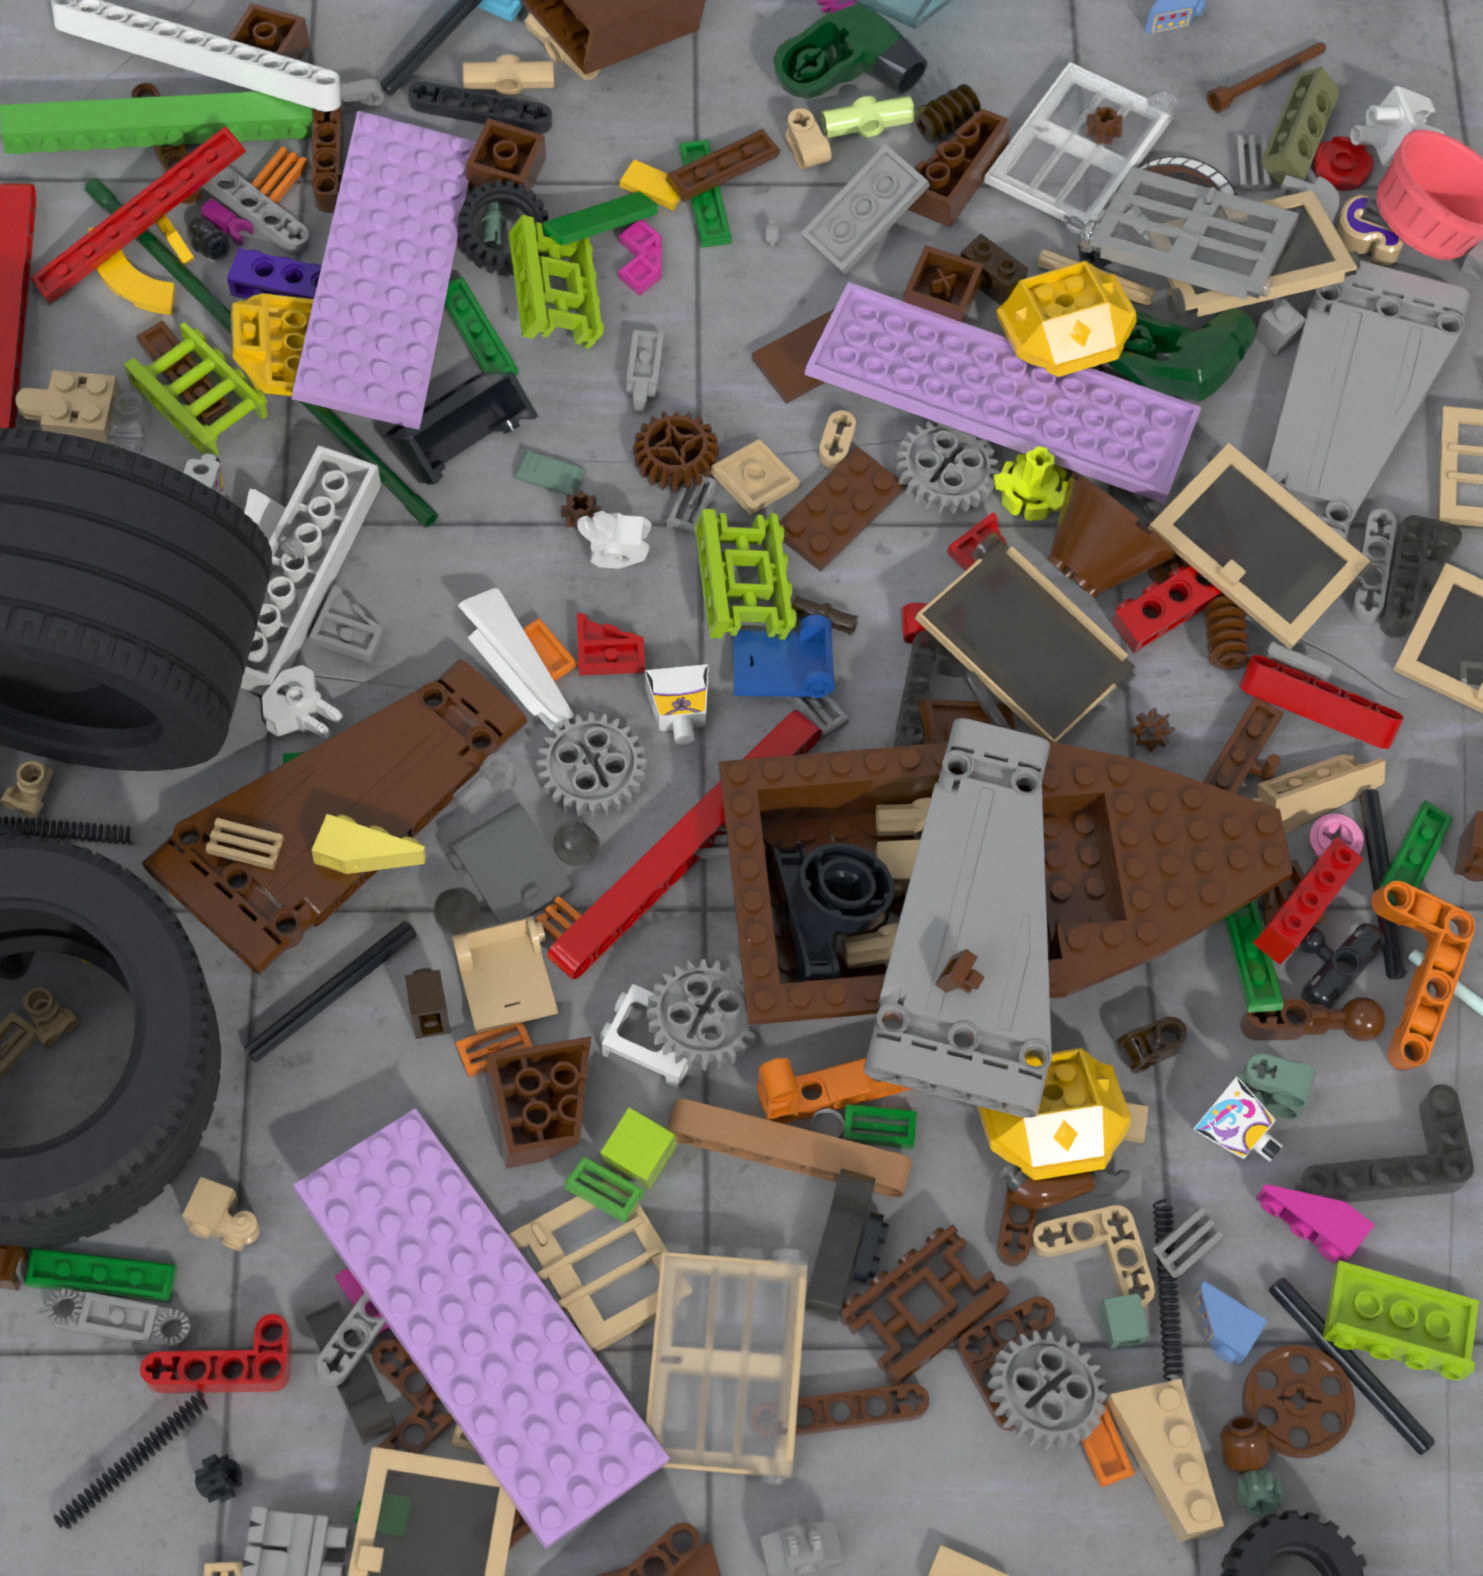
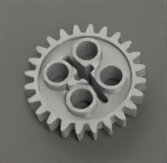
M926 421L924 429L916 425L913 434L907 432L904 441L900 442L895 458L897 463L895 473L901 474L899 484H908L905 491L906 494L914 492L917 494L914 502L918 503L923 499L927 501L926 509L931 508L935 504L938 506L939 513H942L944 507H949L950 512L955 514L958 506L964 512H967L970 504L977 508L980 501H986L989 493L993 491L994 475L999 473V471L995 470L998 460L992 459L994 449H985L988 440L978 441L976 439L977 436L952 427H945L941 423H937L936 427H934L929 421ZM958 450H962L960 453L956 455L954 463H950L954 454ZM943 470L940 478L935 483H931L937 478L939 471Z
M590 713L588 721H583L581 716L577 714L576 724L572 725L568 720L564 719V730L553 727L552 735L554 738L544 737V746L546 748H539V758L542 760L537 761V769L541 771L539 773V782L546 783L544 785L545 795L554 793L552 796L554 805L564 801L565 812L574 806L576 807L578 817L581 816L584 809L589 810L591 818H594L596 809H601L602 813L608 816L609 806H613L617 811H620V800L631 803L632 794L630 792H640V784L638 782L645 781V772L642 771L646 769V759H643L645 749L644 747H637L639 745L638 735L630 737V726L619 729L620 719L617 718L609 724L607 723V714H603L600 721H595L593 713ZM595 741L605 743L602 747H593L590 744ZM579 742L582 744V746L585 749V753L576 743ZM571 756L577 759L572 763H565L561 761L564 757ZM586 756L589 759V764H586ZM597 765H598V775H597V773H596V771H595V769H594V766H597ZM611 767H619L622 769V771L617 774H612L607 770ZM599 777L608 786L607 788H604L601 785ZM584 782L591 783L594 785L590 789H581L578 787L581 783Z
M702 959L700 968H695L689 960L687 961L686 971H682L680 967L675 965L673 969L674 977L664 973L662 974L663 985L654 984L653 993L655 995H651L648 998V1006L651 1008L647 1009L646 1019L652 1020L649 1022L648 1032L656 1033L654 1035L655 1045L665 1043L663 1047L664 1056L673 1051L676 1053L674 1063L677 1064L683 1058H687L688 1068L691 1069L696 1061H700L703 1071H706L708 1062L713 1061L715 1066L721 1069L723 1058H726L728 1062L733 1064L735 1062V1052L745 1056L747 1051L746 1044L754 1045L756 1036L753 1033H759L760 1024L748 1025L744 986H742L743 976L740 974L734 978L732 976L733 966H729L723 972L720 970V961H716L712 968H707L705 959ZM692 989H700L703 992H705V994L701 996L692 995L689 991ZM716 990L720 991V993L711 1003L710 1013H706L703 1016L694 1037L692 1039L688 1038L687 1036L690 1035V1033L693 1031V1029H695L697 1025L698 1015L704 1014L707 1006L709 1005L710 998L713 995V993ZM723 1005L733 1006L736 1010L733 1012H725L720 1007ZM681 1016L686 1018L688 1022L678 1024L672 1018ZM714 1033L719 1039L708 1040L703 1037V1034Z
M1033 1331L1029 1339L1024 1334H1021L1015 1342L1010 1340L1004 1347V1351L1001 1350L996 1356L995 1360L997 1363H994L989 1371L993 1377L987 1383L988 1387L996 1391L989 1397V1401L1000 1403L994 1414L996 1416H1007L1008 1419L1003 1425L1004 1428H1009L1013 1425L1017 1427L1016 1439L1020 1438L1024 1433L1029 1435V1446L1032 1447L1037 1439L1041 1440L1043 1450L1046 1451L1053 1441L1059 1451L1066 1446L1067 1442L1072 1447H1075L1081 1438L1086 1440L1092 1433V1430H1095L1101 1423L1099 1418L1106 1411V1408L1101 1404L1108 1397V1394L1099 1391V1389L1106 1381L1102 1378H1095L1094 1375L1100 1369V1366L1088 1365L1087 1361L1091 1356L1090 1352L1081 1356L1077 1353L1080 1345L1078 1342L1070 1348L1066 1346L1067 1339L1065 1335L1056 1342L1054 1341L1052 1331H1048L1043 1340L1037 1331ZM1042 1361L1050 1364L1053 1370L1047 1369ZM1063 1372H1069L1070 1376L1062 1380L1055 1390H1050L1031 1409L1025 1407L1041 1390L1043 1391L1048 1388ZM1017 1382L1023 1383L1028 1391L1022 1390ZM1067 1389L1075 1392L1078 1396V1399L1073 1398L1068 1393ZM1042 1410L1048 1411L1052 1415L1053 1420L1048 1419Z

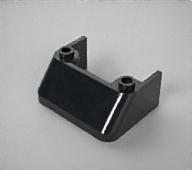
M484 371L472 376L424 407L419 430L396 425L382 436V439L388 449L418 483L435 485L443 477L442 471L446 467L444 463L490 433L502 431L503 434L510 433L520 426L518 421L521 419L534 420L538 417V414L514 372Z

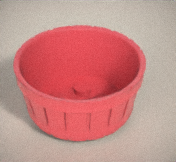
M1415 130L1408 133L1397 147L1394 158L1378 185L1376 203L1382 218L1402 241L1424 255L1440 260H1453L1465 255L1472 247L1483 240L1482 157L1460 141L1436 131Z

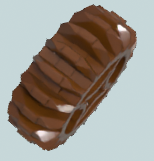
M677 409L672 416H668L663 411L661 419L652 416L650 424L642 423L641 432L636 433L633 446L634 464L636 468H639L642 478L648 477V482L651 486L659 482L662 491L667 486H672L676 493L678 486H682L684 483V487L689 491L691 488V478L692 483L700 486L702 475L710 477L711 466L717 463V456H719L717 436L715 433H712L710 424L703 425L701 416L692 419L690 411L685 416H680Z

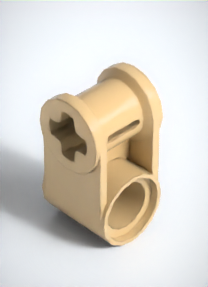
M802 108L791 111L788 115L787 123L789 127L786 130L785 139L798 167L803 170L831 161L832 154L829 142L822 134L813 114Z

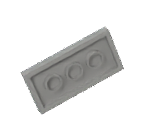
M885 144L800 234L845 275L927 190L930 184Z

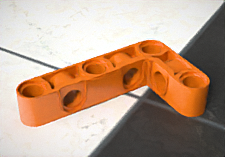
M1393 881L1373 893L1371 898L1373 910L1379 916L1398 924V926L1404 925L1424 934V938L1427 939L1426 942L1428 943L1421 965L1416 967L1403 1003L1405 1005L1404 1012L1398 1028L1393 1030L1394 1034L1387 1053L1390 1064L1397 1070L1404 1071L1423 1065L1430 1057L1462 972L1476 925L1473 917L1467 911L1407 883ZM1388 892L1395 896L1396 906H1393L1388 901ZM1450 921L1454 922L1458 927V935L1451 931ZM1427 983L1434 986L1436 990L1435 997L1429 994ZM1405 1045L1409 1046L1413 1051L1412 1061L1405 1056Z
M866 1057L799 1076H794L788 1058L768 1061L758 1069L757 1093L765 1119L782 1124L810 1118L821 1109L839 1110L845 1108L846 1104L857 1105L913 1089L884 1081H874L863 1072ZM813 1089L820 1094V1097L816 1100H808L802 1093L805 1090Z

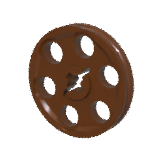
M1288 1345L1266 1353L1256 1362L1247 1375L1243 1386L1242 1406L1244 1415L1254 1417L1257 1421V1410L1259 1408L1268 1407L1274 1411L1276 1423L1272 1426H1266L1271 1450L1292 1458H1312L1331 1450L1347 1434L1354 1418L1355 1396L1348 1376L1334 1359L1315 1348L1302 1345ZM1293 1356L1304 1358L1308 1363V1372L1301 1375L1294 1373L1289 1367V1359ZM1259 1372H1271L1276 1378V1387L1271 1390L1262 1388L1257 1381ZM1322 1378H1334L1340 1386L1339 1394L1331 1396L1324 1393L1320 1385ZM1296 1393H1300L1301 1400L1307 1401L1310 1404H1305L1301 1410H1298L1296 1403L1290 1402L1287 1399H1292ZM1325 1413L1335 1415L1340 1422L1339 1430L1336 1432L1326 1431L1321 1425V1416ZM1294 1428L1303 1430L1308 1437L1307 1446L1298 1448L1292 1445L1288 1437L1289 1431Z

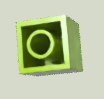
M629 1107L600 1154L605 1164L651 1190L678 1143L675 1134Z

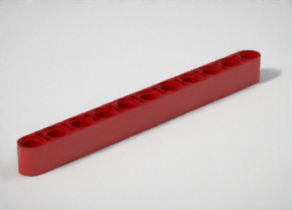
M1 183L0 428H16L18 407L16 405V396L20 391L37 201L34 183Z
M793 710L743 759L807 754L819 741L823 731L801 712ZM721 781L554 942L547 953V959L572 980L578 979L702 857L694 855L698 848L701 850L703 848H712L715 843H710L709 838L714 842L716 835L726 834V831L718 830L722 824L725 826Z

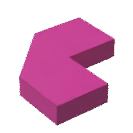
M643 219L635 221L618 235V242L636 256L618 271V278L639 296L661 279L662 236Z

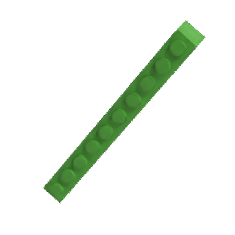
M261 92L0 105L1 135L5 154L203 144L225 126L239 142L313 137L312 108Z

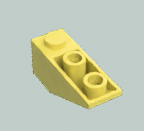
M329 814L326 815L311 850L315 864L345 874L425 864L426 861L425 846H422L418 840L407 836L401 839L389 835L385 829L378 826H370L368 828L359 825L354 819L345 815H338L337 817Z

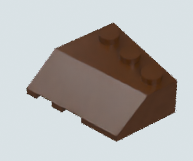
M591 1036L487 1054L484 1071L505 1168L539 1163L579 1144Z

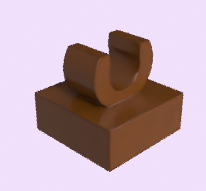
M967 949L952 955L935 985L946 993L956 988H960L966 993H970L972 988L977 990L984 979L982 974L971 969L978 957Z

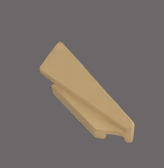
M1341 754L1258 783L1257 795L1259 798L1252 800L1280 809L1284 831L1287 834L1359 797L1363 790L1375 789L1383 785L1385 782L1386 761L1378 758L1366 764L1356 763L1354 755Z

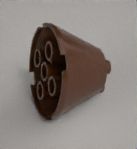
M1073 472L1070 476L1050 556L1047 560L1063 575L1080 585L1090 596L1096 598L1099 594L1172 559L1176 552L1156 532L1150 531L1141 523H1135L1139 518L1082 475L1079 478L1076 472Z

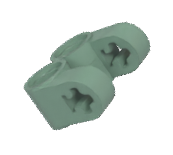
M1260 1053L1249 1059L1244 1068V1073L1239 1076V1079L1245 1086L1249 1084L1257 1090L1254 1096L1270 1114L1279 1118L1293 1120L1300 1118L1302 1108L1308 1106L1315 1070L1301 1062L1288 1061ZM1258 1065L1265 1066L1264 1071L1268 1074L1259 1073L1254 1069Z

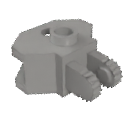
M807 1518L793 1519L785 1522L786 1528L760 1537L767 1566V1576H789L794 1574L796 1576H809L818 1573V1569L842 1562L843 1560L834 1521H814L808 1523Z

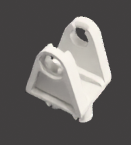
M1395 86L1380 106L1372 105L1370 109H1367L1366 126L1355 125V129L1351 130L1350 138L1354 145H1373L1376 148L1382 166H1390L1397 147L1408 133L1415 130H1431L1442 134L1445 133L1424 124L1427 122L1426 117L1435 112L1432 101L1428 97L1403 87Z

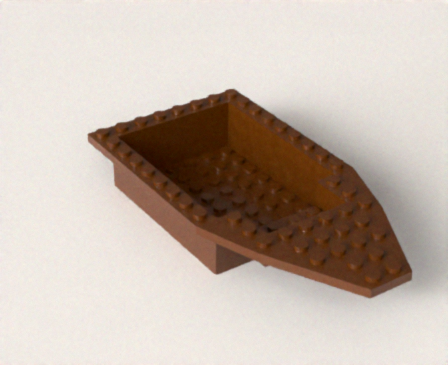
M1048 741L1051 748L1042 781L1049 998L1067 997L1161 957L1291 877L1293 871L1280 809L1133 758ZM948 742L719 761L748 1025L878 1014L880 1007L879 999L888 967L883 963L847 969L843 957L842 938L875 933L883 926H875L871 930L855 934H838L837 941L833 947L839 962V979L797 982L796 950L791 931H785L781 924L780 909L782 898L777 881L767 872L766 848L769 844H775L777 847H794L796 843H803L807 854L822 845L844 843L856 845L875 855L877 842L918 840L914 835L878 836L876 831L877 805L912 804L921 798H932L935 783H938ZM958 768L949 769V771L955 775L964 774V772ZM1026 785L1017 786L1023 792L1032 791ZM906 895L893 898L889 907V917L886 925L899 923Z

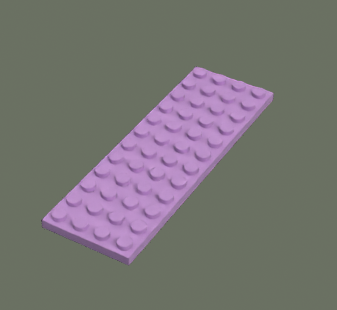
M357 111L291 399L419 430L458 238V216L465 201L469 183L465 165L476 141Z
M850 282L847 283L805 370V375L1024 454L1032 451L1036 446L1045 447L1055 456V465L1164 504L1202 408L1093 368L1057 377L1046 372V368L1032 365L1018 358L1009 340L1005 337Z
M416 1108L293 1185V1190L545 1550L669 1462V1456Z

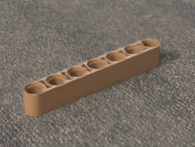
M676 1099L674 1101L667 1130L675 1134L676 1140L679 1143L890 1197H903L905 1195L912 1166V1160L909 1157L896 1152L687 1099Z

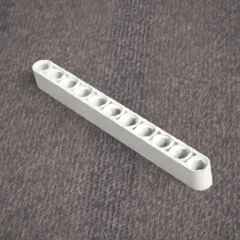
M51 0L54 26L60 31L320 111H333L341 105L339 75L332 70L101 0Z

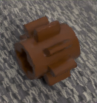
M1097 107L1095 115H1087L1086 136H1092L1096 144H1112L1114 136L1121 138L1123 116H1117L1116 111L1112 107Z
M583 490L572 496L566 495L567 505L561 506V516L566 517L567 528L572 526L578 529L577 522L579 518L588 516L590 519H593L594 514L601 511V507L596 506V496L592 495L590 497L583 493Z
M1156 708L1149 711L1148 717L1142 712L1138 714L1136 720L1140 724L1130 729L1131 732L1136 733L1138 739L1136 745L1138 746L1141 743L1147 745L1149 752H1152L1157 747V742L1162 747L1169 744L1170 741L1165 735L1175 731L1174 727L1169 726L1167 720L1170 715L1166 714L1163 716L1157 714ZM1152 725L1156 728L1154 734L1149 731Z

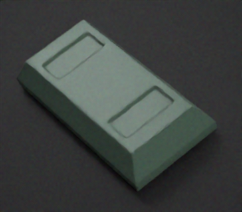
M525 451L514 478L572 496L576 494L585 469Z

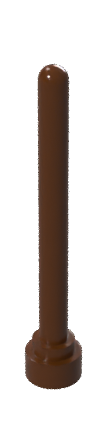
M1318 42L1231 87L1218 86L1208 91L1207 102L1209 107L1215 113L1228 109L1234 98L1323 54L1326 50V45L1323 42Z

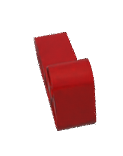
M273 1313L266 1314L256 1323L253 1350L153 1352L145 1356L141 1362L140 1374L148 1387L157 1393L279 1391L287 1385L291 1375L292 1334L283 1317ZM273 1327L283 1330L281 1337L276 1341L270 1342L264 1339L265 1333ZM199 1364L206 1366L202 1377L195 1380L188 1378V1373L192 1367ZM240 1364L243 1366V1372L239 1377L235 1379L225 1377L226 1370L231 1365ZM269 1364H279L281 1369L276 1377L268 1379L262 1376L266 1366ZM164 1366L167 1372H162L160 1379H156L152 1373H157L159 1367ZM174 1373H178L179 1379L176 1378Z

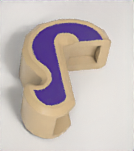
M1359 194L1345 202L1336 223V231L1346 249L1354 254L1373 253L1372 263L1380 266L1392 265L1398 259L1404 241L1390 228L1361 219L1369 195Z

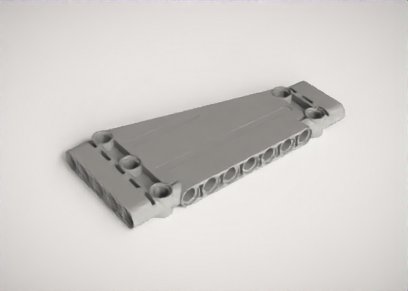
M1330 254L1322 259L1321 264L1333 262L1335 260L1333 256ZM1353 259L1357 269L1345 272L1344 282L1314 290L1310 307H1308L1305 316L1306 320L1301 330L1265 468V473L1345 540H1347L1351 523L1453 352L1465 327L1464 320L1470 298L1469 292L1462 287ZM1262 491L1250 535V543L1254 547L1323 567H1336L1341 564L1342 557L1280 505L1271 503L1270 501L1274 500Z
M970 719L954 720L938 783H935L879 999L880 1007L863 1069L867 1076L1019 1117L1035 1118L1038 1116L1047 1073L1052 1060L1042 781L1051 745L1044 738ZM958 768L962 770L964 774L955 775L951 773L949 769ZM1026 785L1032 791L1023 792L1017 786ZM965 949L969 950L978 957L971 969L978 971L984 976L977 990L972 988L970 993H966L960 988L946 993L937 987L935 983L951 956ZM889 1019L895 1020L901 1027L896 1030H890L884 1026L883 1022ZM965 1038L970 1042L971 1046L968 1048L958 1047L954 1043V1039ZM1035 1056L1041 1061L1042 1065L1037 1067L1031 1066L1026 1062L1025 1057Z

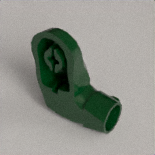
M1235 308L1218 312L1200 329L1191 331L1178 324L1162 321L1144 312H1136V324L1124 343L1119 358L1107 363L1138 385L1166 395H1176L1200 402L1213 395L1231 377L1237 365L1244 359L1256 339V325L1244 311Z

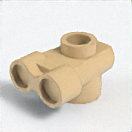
M37 761L23 763L17 770L18 781L13 788H7L0 803L10 810L19 811L30 818L36 819L44 806L41 800L47 791L54 771Z
M42 986L30 990L21 1000L22 1005L37 1027L35 1035L45 1047L56 1043L62 1035L71 1032L80 1023L70 1008L64 1009L52 997L51 993Z

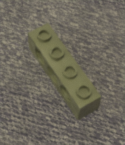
M1323 67L1297 73L1262 157L1261 163L1279 186H1282L1286 175L1305 180L1340 94L1339 88Z

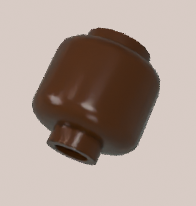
M1243 1415L1232 1418L1222 1428L1220 1432L1222 1457L1225 1465L1230 1469L1244 1475L1246 1472L1262 1469L1269 1463L1271 1458L1269 1434L1266 1426L1261 1422L1257 1421L1254 1417Z

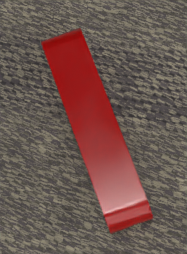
M1261 655L1251 656L1239 684L1240 689L1249 695L1382 749L1391 748L1404 720V717L1394 709Z

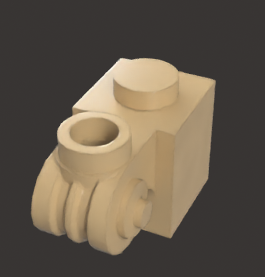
M200 1177L182 1215L186 1225L189 1227V1232L204 1239H208L210 1235L223 1238L221 1243L235 1251H242L244 1245L255 1242L260 1234V1226L255 1216L249 1211H240L232 1217V1212L239 1200L234 1189Z

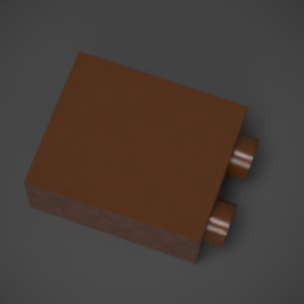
M707 0L520 1L579 69L587 75L698 31Z

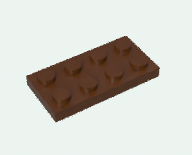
M856 447L779 521V525H782L784 528L783 543L821 572L904 491L905 484H899L898 477L859 447Z

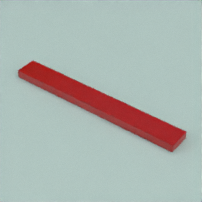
M226 126L30 277V280L50 304L242 156L246 152L245 148Z

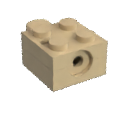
M52 370L48 390L22 388L18 392L16 405L23 419L41 421L42 431L79 436L111 445L113 443L122 401V394L116 376Z

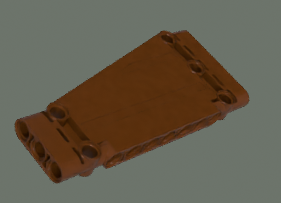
M458 659L436 681L423 685L402 699L190 817L181 820L174 827L173 834L142 862V865L180 904L251 970L260 975L288 948H293L300 944L304 933L311 926L318 927L379 871L345 874L314 863L311 850L327 814L335 817L338 815L348 816L354 819L357 824L368 828L370 826L381 827L389 835L401 839L404 836L414 838L475 780L481 766L493 762L497 751L527 724V718L512 701L466 661ZM433 699L441 701V703L437 706H429L426 704L428 701ZM483 741L488 743L489 746L479 749L474 747V744ZM216 818L283 834L284 840L274 870L208 854L206 846L210 842V834L215 828ZM222 831V833H226V834H230V835L242 837V838H245V839H249V840H253V841H257V842H261V843H265V844H269V845H274V844H272V843H268V842H264V841L252 839V838H249V837H245V836H241V835H237V834H233V833H229V832ZM188 835L198 836V839L193 843L183 842L184 838ZM221 841L218 842L220 846L267 858L270 857L268 853L242 848ZM236 879H245L247 881L245 885L239 888L230 886ZM286 923L295 925V928L287 933L278 930L280 926Z

